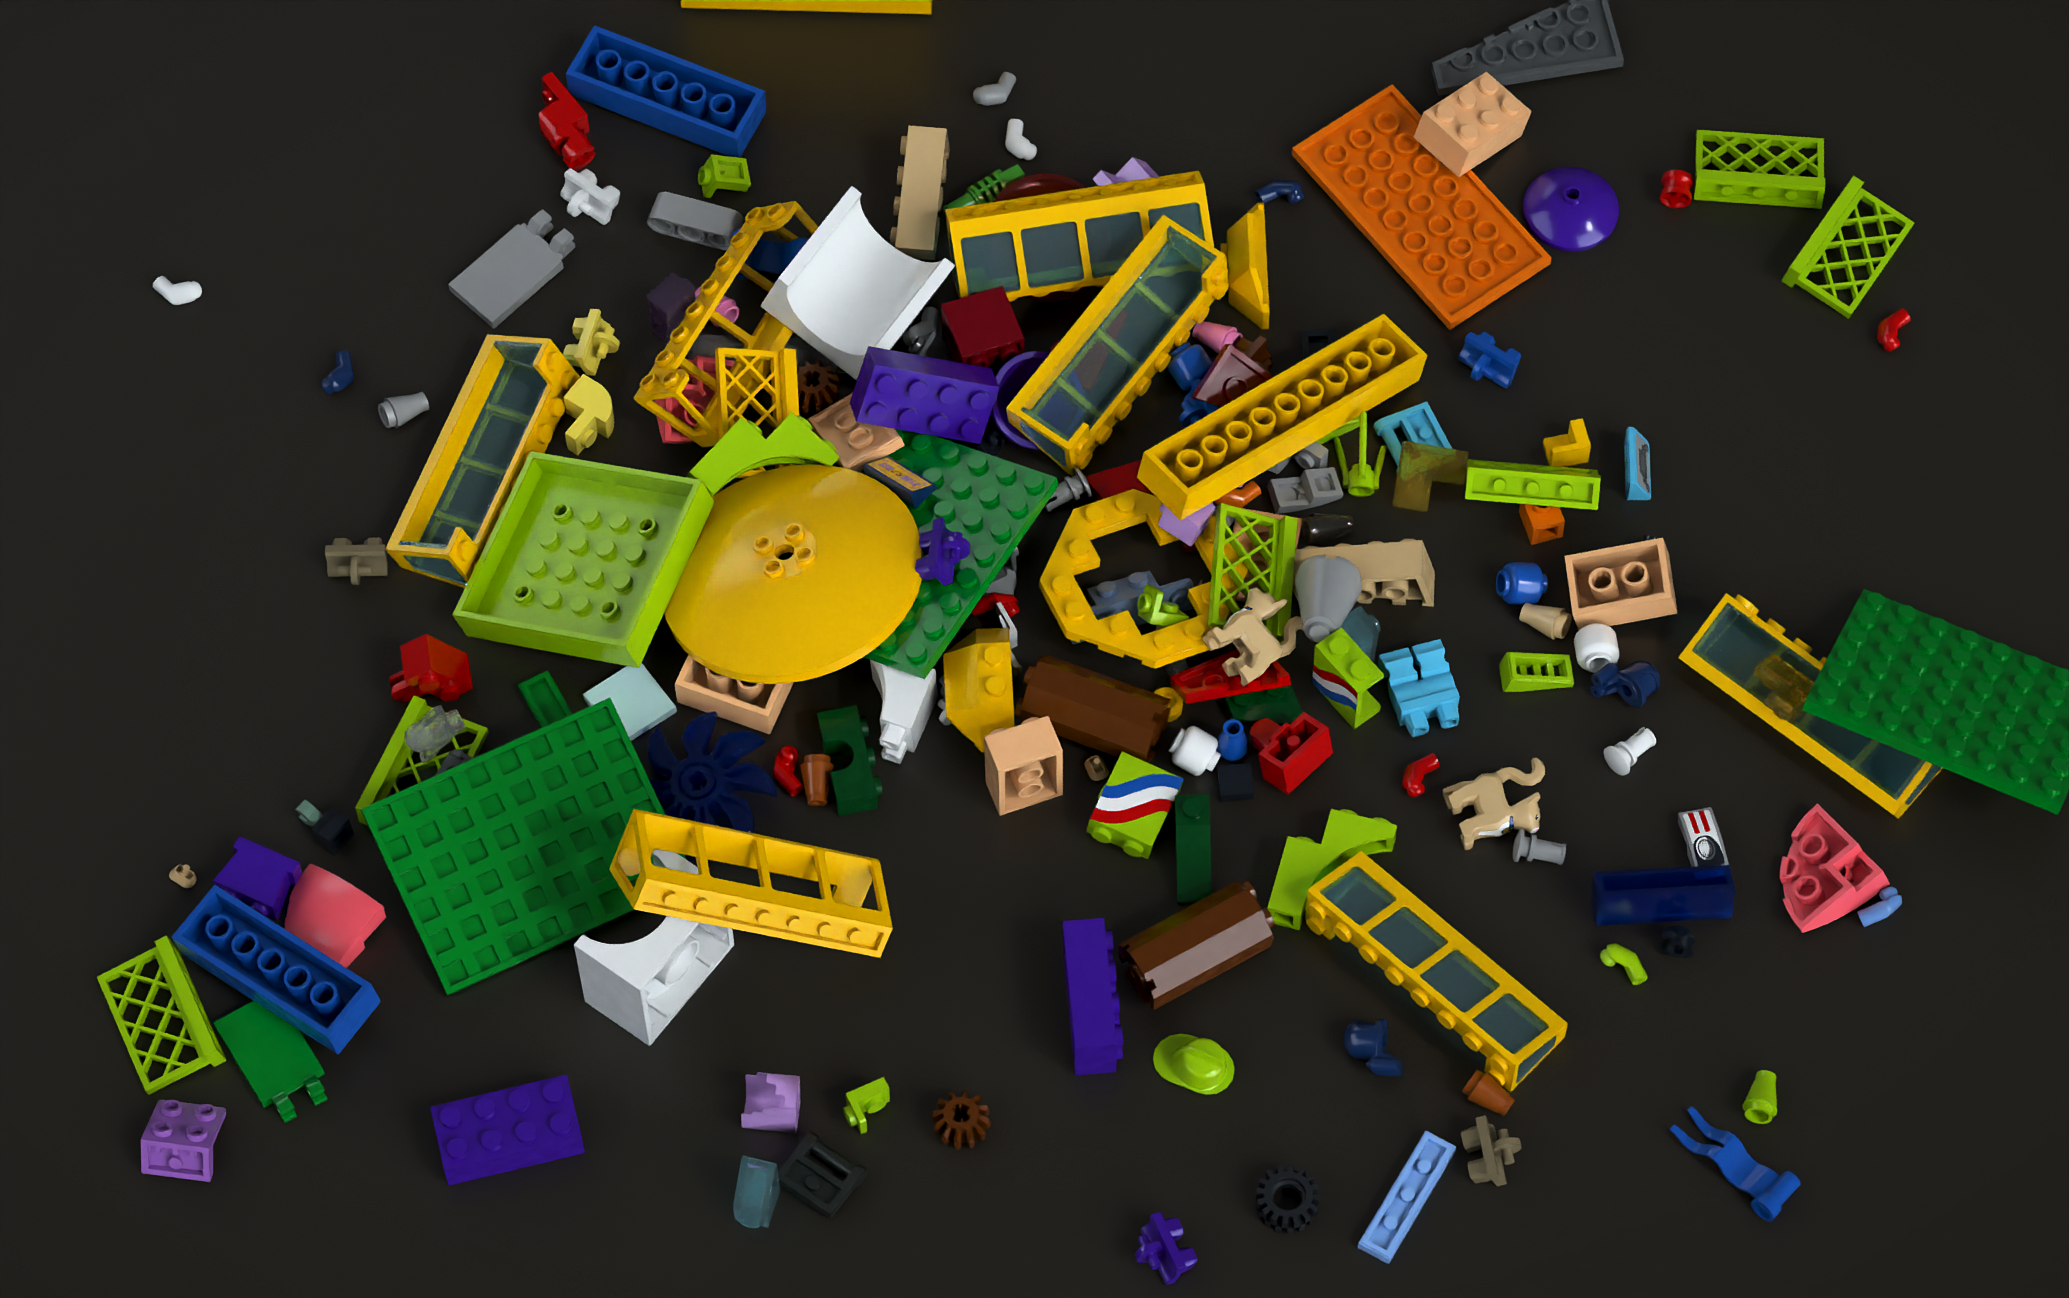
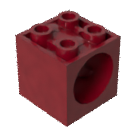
M1003 286L941 304L942 338L946 343L953 362L991 368L995 376L1004 363L1019 354L1025 353L1024 336Z

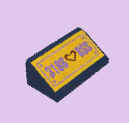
M889 456L864 465L867 476L887 486L905 504L914 509L937 489L936 484Z

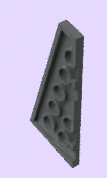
M1568 0L1563 5L1556 8L1549 7L1509 26L1508 31L1497 36L1492 34L1484 38L1482 43L1472 48H1462L1433 62L1431 71L1437 94L1441 96L1454 93L1486 71L1504 86L1623 67L1624 58L1608 0Z

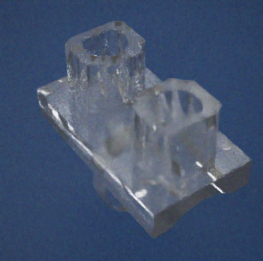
M439 705L433 707L418 723L412 724L406 730L404 738L409 748L419 752L421 761L425 762L431 760L456 735L455 733L460 732L465 725L456 709L445 713L442 706Z

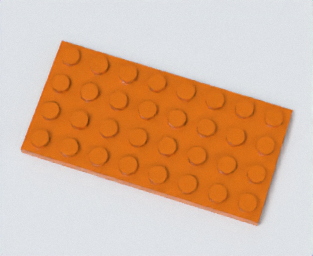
M1391 84L1292 148V156L1446 327L1451 330L1549 266L1552 257L1472 170H1469L1460 177L1456 176L1414 138L1422 116L1396 87Z

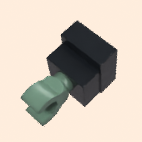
M304 800L295 809L301 814L298 818L305 824L312 826L310 830L314 841L323 846L333 856L354 835L349 818L340 812L335 813L329 808L322 815L307 800Z

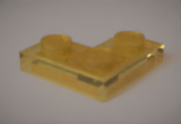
M1409 441L1402 442L1393 507L1421 512L1428 511L1432 480L1463 485L1469 452Z
M1774 653L1760 661L1752 674L1761 679L1766 687L1774 689L1767 696L1764 705L1770 708L1780 719L1792 723L1806 713L1802 711V708L1814 682Z

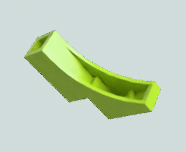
M792 412L767 439L762 436L761 429L755 423L749 420L746 421L741 417L686 477L702 480L711 497H713L734 478L759 467L776 464H816L831 467L840 456L836 453V448L830 441L825 438L820 439L812 431L811 424L805 418L796 416Z
M1331 809L1321 844L1315 843L1307 837L1300 836L1294 838L1288 836L1267 907L1275 924L1300 930L1306 911L1307 890L1360 851L1366 855L1392 852L1396 839L1397 825L1391 824L1388 820L1379 817L1371 819L1358 816L1357 813L1347 809L1339 811Z

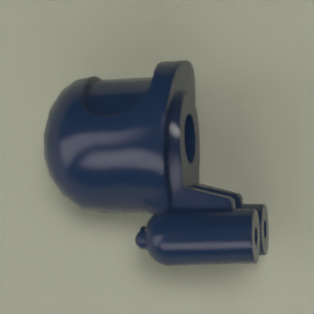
M1636 661L1619 671L1617 663H1608L1591 676L1594 685L1590 688V692L1597 699L1603 695L1618 692L1629 705L1640 708L1645 704L1646 697L1654 694L1659 689L1660 675L1658 670L1646 661Z
M1378 1019L1376 1023L1361 1022L1360 1020L1351 1022L1345 1030L1343 1039L1347 1053L1353 1058L1369 1060L1366 1062V1068H1369L1375 1075L1401 1077L1403 1063L1399 1062V1059L1394 1058L1392 1055L1385 1053L1388 1021L1386 1019Z

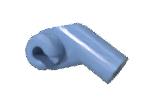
M1887 887L1880 891L1881 902L1857 911L1864 927L1887 918L1901 906L1902 896L1898 895L1895 887Z

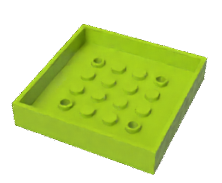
M530 451L452 615L468 637L639 668L715 502L703 481L699 479Z

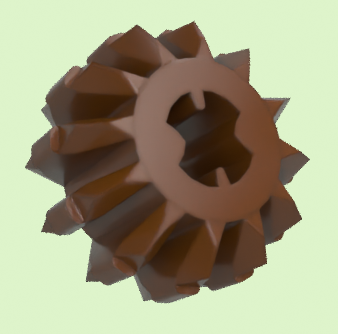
M805 359L804 367L797 366L798 402L805 415L810 409H815V412L819 413L822 406L827 408L833 404V400L838 399L840 395L838 388L840 380L834 374V369L831 365L823 367L820 359L815 365H810V362Z
M966 1089L961 1093V1097H956V1094L950 1091L948 1093L949 1101L939 1098L937 1101V1108L939 1110L932 1112V1120L936 1122L933 1125V1131L936 1135L942 1134L941 1142L944 1145L953 1140L954 1148L957 1151L961 1147V1142H966L967 1146L972 1149L975 1146L974 1138L984 1141L986 1138L984 1130L991 1127V1119L987 1117L990 1113L988 1105H981L979 1094L969 1099ZM959 1117L961 1122H956L955 1119ZM962 1117H966L968 1120L964 1122Z

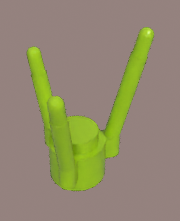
M1362 411L1360 413L1359 463L1354 464L1352 470H1348L1340 439L1338 437L1333 439L1343 476V488H1348L1349 494L1357 497L1370 496L1374 493V489H1379V477L1387 450L1385 445L1380 447L1374 471H1372L1371 466L1366 464L1367 413Z

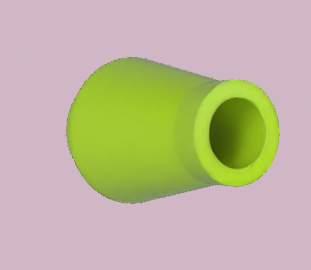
M1760 1070L1756 1073L1755 1080L1743 1103L1745 1117L1753 1123L1767 1124L1777 1114V1076L1771 1071Z

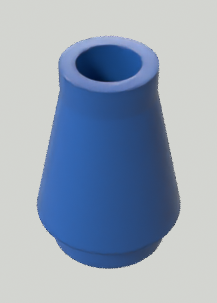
M1230 719L1226 721L1217 738L1218 747L1216 751L1227 761H1237L1247 754L1249 742L1244 733L1243 725L1239 720Z

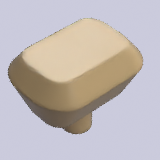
M1095 755L1085 761V768L1092 780L1099 781L1109 775V770L1102 757Z
M179 864L169 873L170 879L184 888H191L197 881L195 873L189 870L190 866L187 864L184 866Z

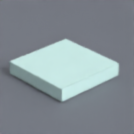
M642 663L639 668L626 666L583 694L584 700L589 706L610 697L631 741L677 712L674 703Z

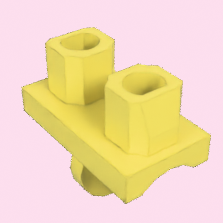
M590 309L588 317L575 318L572 329L574 336L580 339L579 343L566 345L563 356L571 366L581 367L586 375L591 376L596 375L601 358L604 359L607 353L617 352L620 345L619 340L613 336L614 328L601 318V311L599 309Z

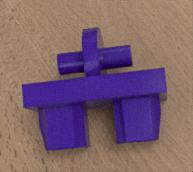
M942 517L933 519L931 531L920 534V548L928 557L917 559L915 570L923 580L937 578L945 586L952 584L955 564L959 563V559L968 557L971 545L968 540L962 538V533L948 530Z
M1161 1212L1151 1214L1150 1222L1140 1230L1142 1236L1138 1238L1141 1248L1135 1252L1134 1256L1138 1263L1149 1262L1152 1270L1158 1269L1165 1285L1173 1284L1181 1273L1193 1268L1197 1262V1257L1193 1248L1189 1246L1177 1248L1175 1241L1180 1240L1183 1235V1227L1177 1217L1164 1219Z

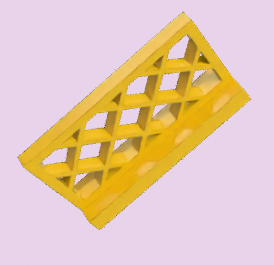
M718 347L715 350L719 440L728 432V423L733 418L737 421L741 417L745 419L739 411L747 403L761 415L755 422L757 426L765 419L775 430L791 412L799 416L796 349L783 348L781 351ZM725 357L735 358L744 367L735 377L725 368ZM758 359L770 360L771 373L766 379L752 366ZM746 371L760 384L751 394L738 381ZM731 386L745 398L737 408L727 400V390ZM762 388L772 397V406L768 410L754 398ZM776 464V465H775V469H776V468H780V467L794 466V465H792V464ZM759 467L745 472L736 478H747L766 470L763 467Z

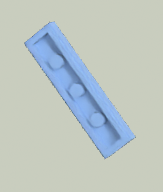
M1425 1130L1359 1241V1249L1387 1264L1390 1263L1454 1155L1456 1146Z

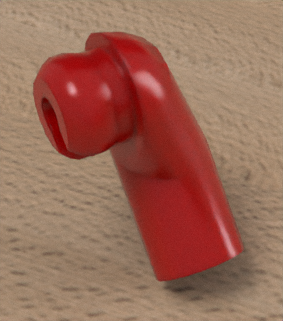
M1904 308L1899 309L1878 325L1877 339L1879 344L1883 345L1885 351L1890 352L1900 346V340L1897 338L1898 329L1911 321L1910 315Z
M991 592L981 597L971 613L974 616H978L996 609V603L998 602L1002 603L1009 617L1017 615L1020 612V608L1017 605L1018 599L1014 595Z
M787 745L782 747L781 751L777 753L772 773L774 778L793 797L803 790L804 785L794 775L799 756L798 751L793 746Z
M1430 753L1406 767L1402 786L1407 790V794L1410 797H1416L1424 793L1425 787L1422 784L1424 775L1440 767L1434 753Z

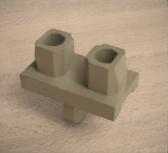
M380 537L368 538L364 541V545H352L351 541L347 538H335L332 545L325 546L328 577L351 576V584L359 585L360 576H387L385 544H382V539Z
M1485 1115L1475 1118L1477 1126L1461 1132L1465 1150L1470 1153L1482 1149L1484 1157L1468 1162L1470 1178L1474 1183L1492 1180L1497 1187L1505 1185L1507 1181L1501 1156H1503L1505 1165L1513 1164L1515 1162L1513 1154L1522 1148L1520 1139L1509 1137L1508 1129H1500L1497 1131L1498 1140L1495 1126L1488 1124L1487 1117Z

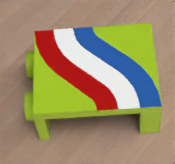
M1341 627L1315 645L1312 683L1350 726L1356 729L1380 712L1381 705L1367 689L1383 679L1384 674Z
M1121 752L1090 817L1086 832L1090 833L1099 842L1112 843L1121 847L1130 856L1148 859L1172 804L1175 803V795H1178L1184 779L1125 752Z

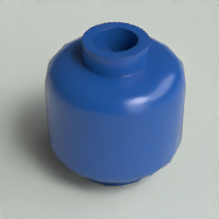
M1187 342L1170 354L1171 359L1167 370L1182 390L1187 391L1191 390V381L1199 378L1202 381L1213 361L1201 345H1190Z
M1508 562L1502 570L1498 571L1496 577L1497 594L1502 596L1507 604L1511 605L1536 604L1542 594L1546 593L1548 587L1546 574H1542L1541 568L1533 562Z

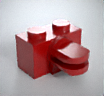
M424 634L400 646L403 670L389 677L390 686L392 687L391 696L399 702H409L413 696L419 697L428 693L446 702L458 699L460 695L473 689L468 654L428 634Z
M1305 712L1291 724L1286 722L1283 726H1280L1273 720L1264 718L1255 722L1250 730L1252 746L1260 752L1258 755L1263 779L1287 795L1333 754L1329 727Z

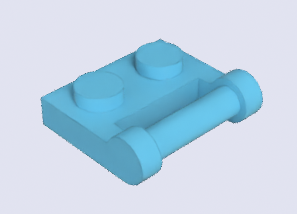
M1427 401L1381 418L1373 425L1377 435L1382 436L1398 468L1396 471L1402 481L1410 480L1418 473L1454 460L1455 453ZM1402 428L1417 456L1416 459L1409 461L1393 431L1394 429Z

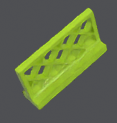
M1711 130L1696 131L1694 200L1822 209L1825 192L1824 138ZM1703 141L1716 142L1721 147L1711 152L1703 145ZM1738 144H1748L1752 150L1743 154L1735 146ZM1779 146L1784 152L1775 156L1767 148ZM1802 148L1816 149V154L1808 159L1799 150ZM1728 152L1737 160L1727 165L1719 157ZM1760 154L1769 162L1759 167L1751 159ZM1791 156L1800 165L1791 169L1783 161ZM1709 163H1713L1720 170H1706L1702 168ZM1744 165L1752 173L1736 172L1735 169ZM1776 167L1785 175L1768 174L1766 172ZM1808 169L1816 177L1799 176V174Z
M1855 176L1851 178L1781 280L1791 288L1794 284H1797L1848 319L1915 223L1861 188L1864 182ZM1860 200L1873 208L1874 216L1860 217L1857 208ZM1894 221L1903 229L1900 234L1887 235L1883 222ZM1877 223L1880 236L1865 237L1862 224ZM1855 225L1858 239L1844 240L1841 228L1843 226ZM1882 243L1885 256L1871 258L1867 244ZM1861 245L1864 259L1849 260L1846 247ZM1839 248L1842 262L1828 263L1825 250ZM1878 264V266L1874 270L1873 265ZM1866 266L1869 279L1855 281L1852 267ZM1845 268L1848 282L1833 283L1830 270ZM1823 271L1827 284L1817 286L1808 280L1807 276L1810 272ZM1862 287V289L1858 293L1857 288ZM1850 289L1853 298L1851 305L1848 306L1840 301L1835 290Z
M1467 459L1465 499L1598 510L1601 475H1598V470Z
M1220 503L1217 506L1208 615L1209 627H1219L1222 629L1227 620L1219 618L1220 605L1226 603L1233 614L1241 609L1232 597L1241 592L1247 600V593L1250 590L1248 586L1257 581L1264 592L1270 593L1277 601L1287 600V603L1272 617L1262 620L1263 624L1279 643L1284 641V627L1291 618L1297 518L1285 515L1282 519H1276L1224 503ZM1226 515L1234 517L1243 529L1233 534L1226 524ZM1259 524L1269 527V540L1263 543L1253 529V526ZM1244 532L1256 546L1249 553L1246 552L1237 539ZM1228 543L1231 544L1240 557L1233 564L1224 554V546ZM1258 551L1267 562V569L1262 573L1251 559V556ZM1242 562L1254 576L1247 583L1243 581L1234 568ZM1228 573L1238 587L1231 594L1228 593L1221 583L1222 575Z
M413 696L355 807L359 822L367 825L361 813L362 808L391 796L393 791L395 793L399 792L397 783L400 778L414 774L418 784L421 782L418 771L435 765L439 770L441 767L440 763L444 762L449 752L437 756L432 746L433 743L450 737L455 750H463L465 754L474 758L478 755L489 733L488 728L430 707L425 699ZM434 718L444 722L447 730L428 736L426 727L430 719ZM466 731L477 735L472 744L459 748L455 739V735ZM428 745L433 758L414 765L411 757L414 750Z
M167 935L154 941L156 947L97 976L148 1095L210 1063L216 1067L227 1061L177 946ZM157 959L160 967L155 979L140 976L144 965ZM121 976L130 979L124 995L112 992L109 982ZM163 977L167 983L162 982ZM137 981L152 985L145 1002L131 998ZM159 987L170 990L172 994L167 1008L152 1004ZM116 1000H120V1001H121L120 1004H119V1006H118ZM128 1003L142 1007L136 1024L127 1022L123 1018ZM176 1005H177V1008H178L179 1012H178V1011H174ZM149 1010L164 1014L157 1030L143 1026ZM171 1016L183 1019L184 1026L179 1037L164 1033ZM128 1028L133 1029V1031H132L131 1034H130ZM140 1032L155 1036L148 1053L136 1049L135 1044ZM188 1033L190 1035L191 1040L186 1039ZM162 1038L176 1042L170 1059L155 1055ZM183 1045L196 1049L199 1058L187 1064L177 1062ZM140 1057L145 1058L144 1063H142V1060H141ZM152 1061L167 1064L163 1076L151 1082L147 1073Z

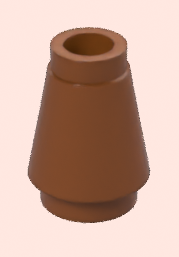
M806 755L803 757V764L800 765L807 804L811 806L826 805L831 783L830 772H833L834 765L830 763V756Z
M1478 1069L1462 1090L1468 1096L1467 1100L1495 1113H1499L1503 1117L1515 1101L1487 1071L1484 1074Z

